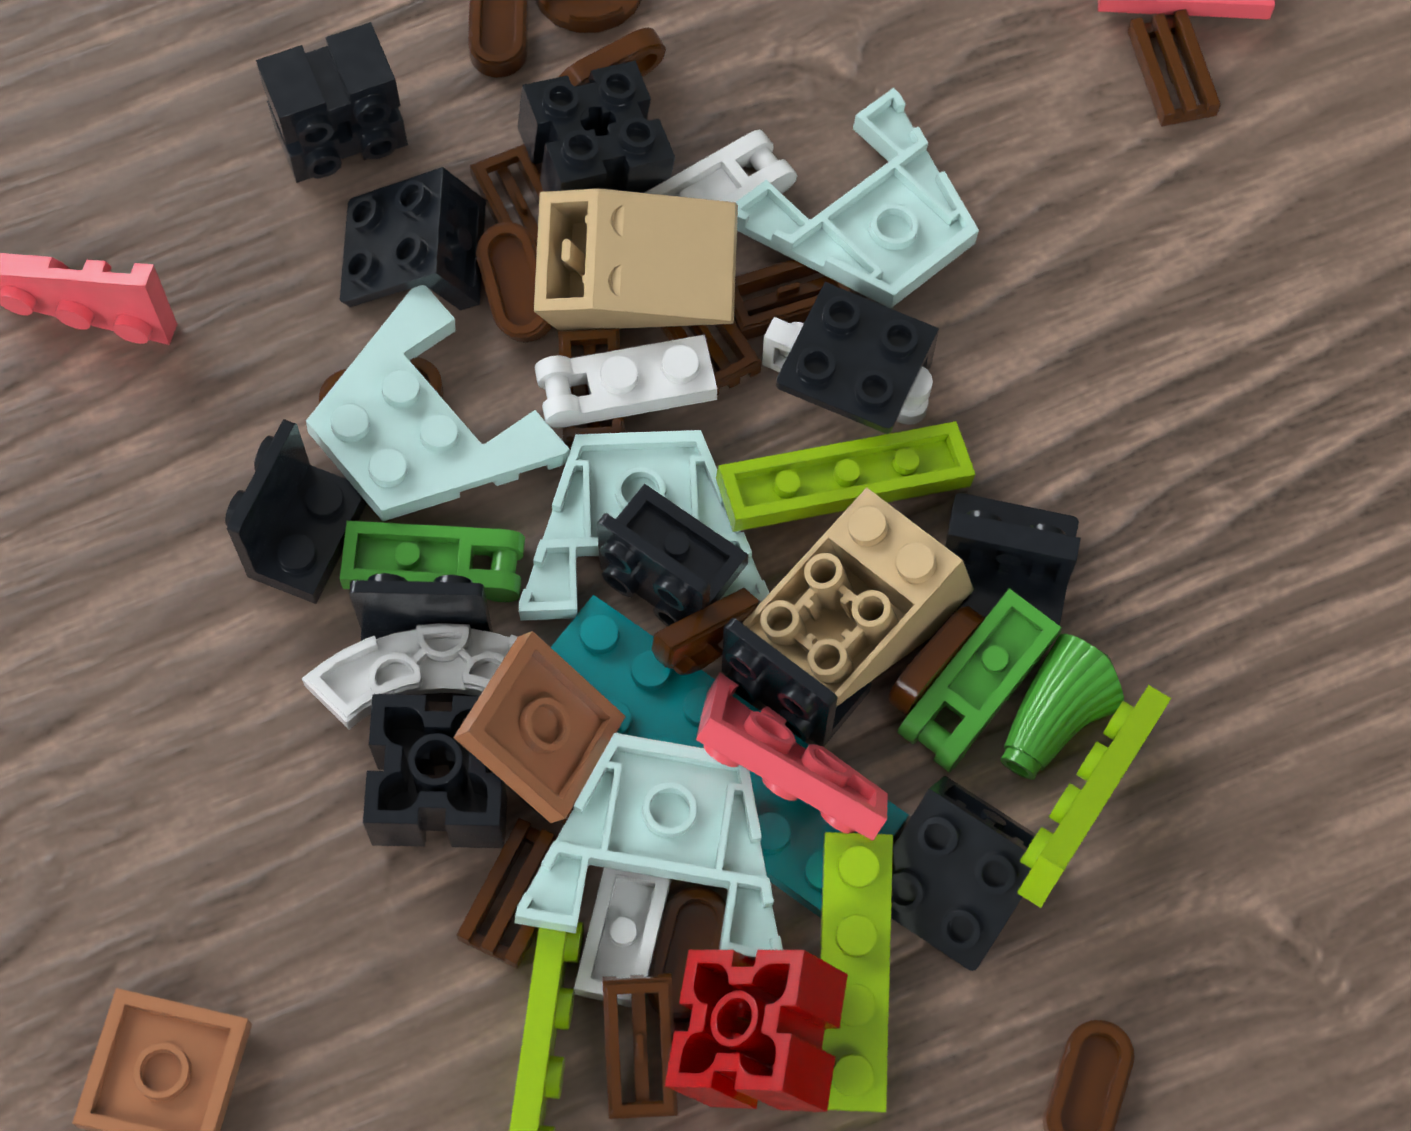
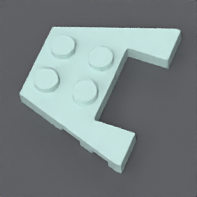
M894 88L856 114L853 130L880 153L888 163L812 219H808L767 180L736 201L738 205V232L888 308L895 306L973 246L979 229L946 172L938 171L927 152L928 141L919 126L913 128L904 112L906 103L900 93Z
M425 285L414 287L408 292L306 420L307 431L382 521L460 498V492L494 482L496 486L518 480L520 473L545 465L548 470L563 466L567 462L570 453L567 445L546 424L545 420L536 410L487 443L482 444L422 376L410 360L416 358L456 331L455 318Z
M701 430L575 435L552 503V513L543 539L539 541L533 559L534 566L527 587L523 589L519 600L520 621L574 619L578 614L577 557L599 556L596 523L604 513L616 519L644 483L748 554L747 566L721 599L744 587L760 601L759 604L767 597L769 590L765 581L761 580L752 558V550L744 532H732L715 478L717 467Z
M614 733L577 798L573 810L556 841H553L544 857L541 867L528 891L524 893L517 905L515 923L576 934L587 867L593 865L726 888L728 894L719 950H735L754 961L757 950H783L781 937L777 933L773 911L774 899L770 878H767L760 842L762 835L749 770L741 765L735 768L726 766L712 758L704 748Z

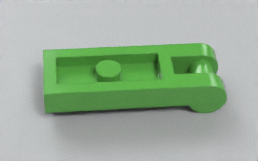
M347 520L340 582L343 589H350L351 581L368 580L370 576L382 573L399 575L407 581L434 582V579L439 576L458 575L469 578L473 583L483 584L486 599L513 602L520 598L522 578L516 574L517 560L522 559L524 556L525 536L520 532L507 529ZM474 555H485L492 558L491 570L472 569Z
M1009 588L904 719L897 733L912 745L919 741L936 754L933 761L950 773L1060 635L1062 627ZM944 706L963 719L952 734L934 721Z

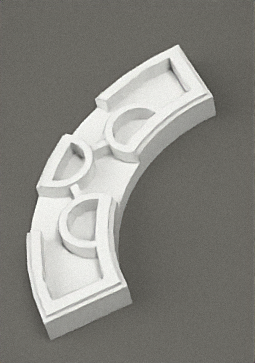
M463 624L417 625L414 630L394 633L378 639L372 636L353 644L323 661L304 676L302 681L304 686L350 730L363 718L371 714L372 694L423 695L458 693L480 696L516 641L517 636L511 635L507 637L493 632L471 629L470 625Z

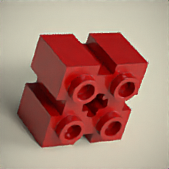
M688 950L679 1004L692 1010L689 1031H674L665 1087L710 1107L757 1109L759 1100L778 1110L827 1112L836 1056L822 1050L824 1031L826 1029H840L848 974L805 950H757L755 961L735 950Z

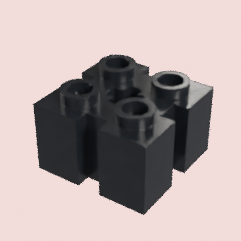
M371 22L325 37L327 46L305 53L303 46L300 45L256 60L262 85L268 98L267 103L274 128L297 183L310 178H325L334 174L341 168V159L361 153L363 160L380 159L390 155L396 149L408 145L404 121L398 109L400 107L396 79Z
M636 61L590 70L588 84L576 87L571 84L568 75L522 85L517 128L532 164L542 163L540 183L544 192L608 189L645 193L671 178L675 155L660 119L647 120L651 97Z
M372 694L369 747L377 769L384 770L366 772L363 825L372 846L425 847L426 831H447L452 847L503 848L506 836L508 798L505 784L454 738L480 696H453L452 711H431L426 695ZM435 766H449L450 772L444 777L435 779L429 777V775H435Z

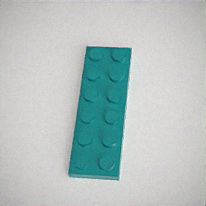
M593 595L551 648L626 716L617 731L618 734L704 748V744L697 741L696 737L706 694L715 679L702 670L688 675H679L674 669L664 667L656 659L652 651L654 636ZM734 693L732 695L734 698L743 703L752 711L761 712L737 694ZM794 735L795 742L804 749H807L809 745ZM749 770L762 835L760 842L767 878H770V882L821 918L824 833L843 832L829 825L821 816L820 810L799 798L795 801H789L777 796L764 785L762 777ZM888 800L887 821L878 834L893 835L894 841L907 823L909 814Z

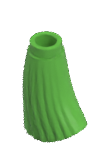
M1069 634L1059 635L1034 677L1016 713L1004 746L1005 752L1000 759L1005 767L1021 777L1034 780L1038 772L1044 770L1080 730L1096 720L1115 714L1122 701H1124V695L1110 657L1079 637Z

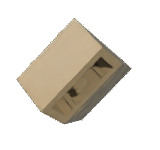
M608 189L540 192L534 312L558 331L734 324L737 203Z
M866 488L742 624L834 692L838 697L837 707L931 638L974 589L965 564L960 557L870 489Z

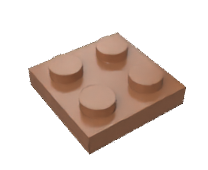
M531 631L517 637L454 738L546 820L553 823L566 819L614 733H617L626 716L539 636Z
M116 988L72 1124L89 1131H220L252 1023L248 1018Z

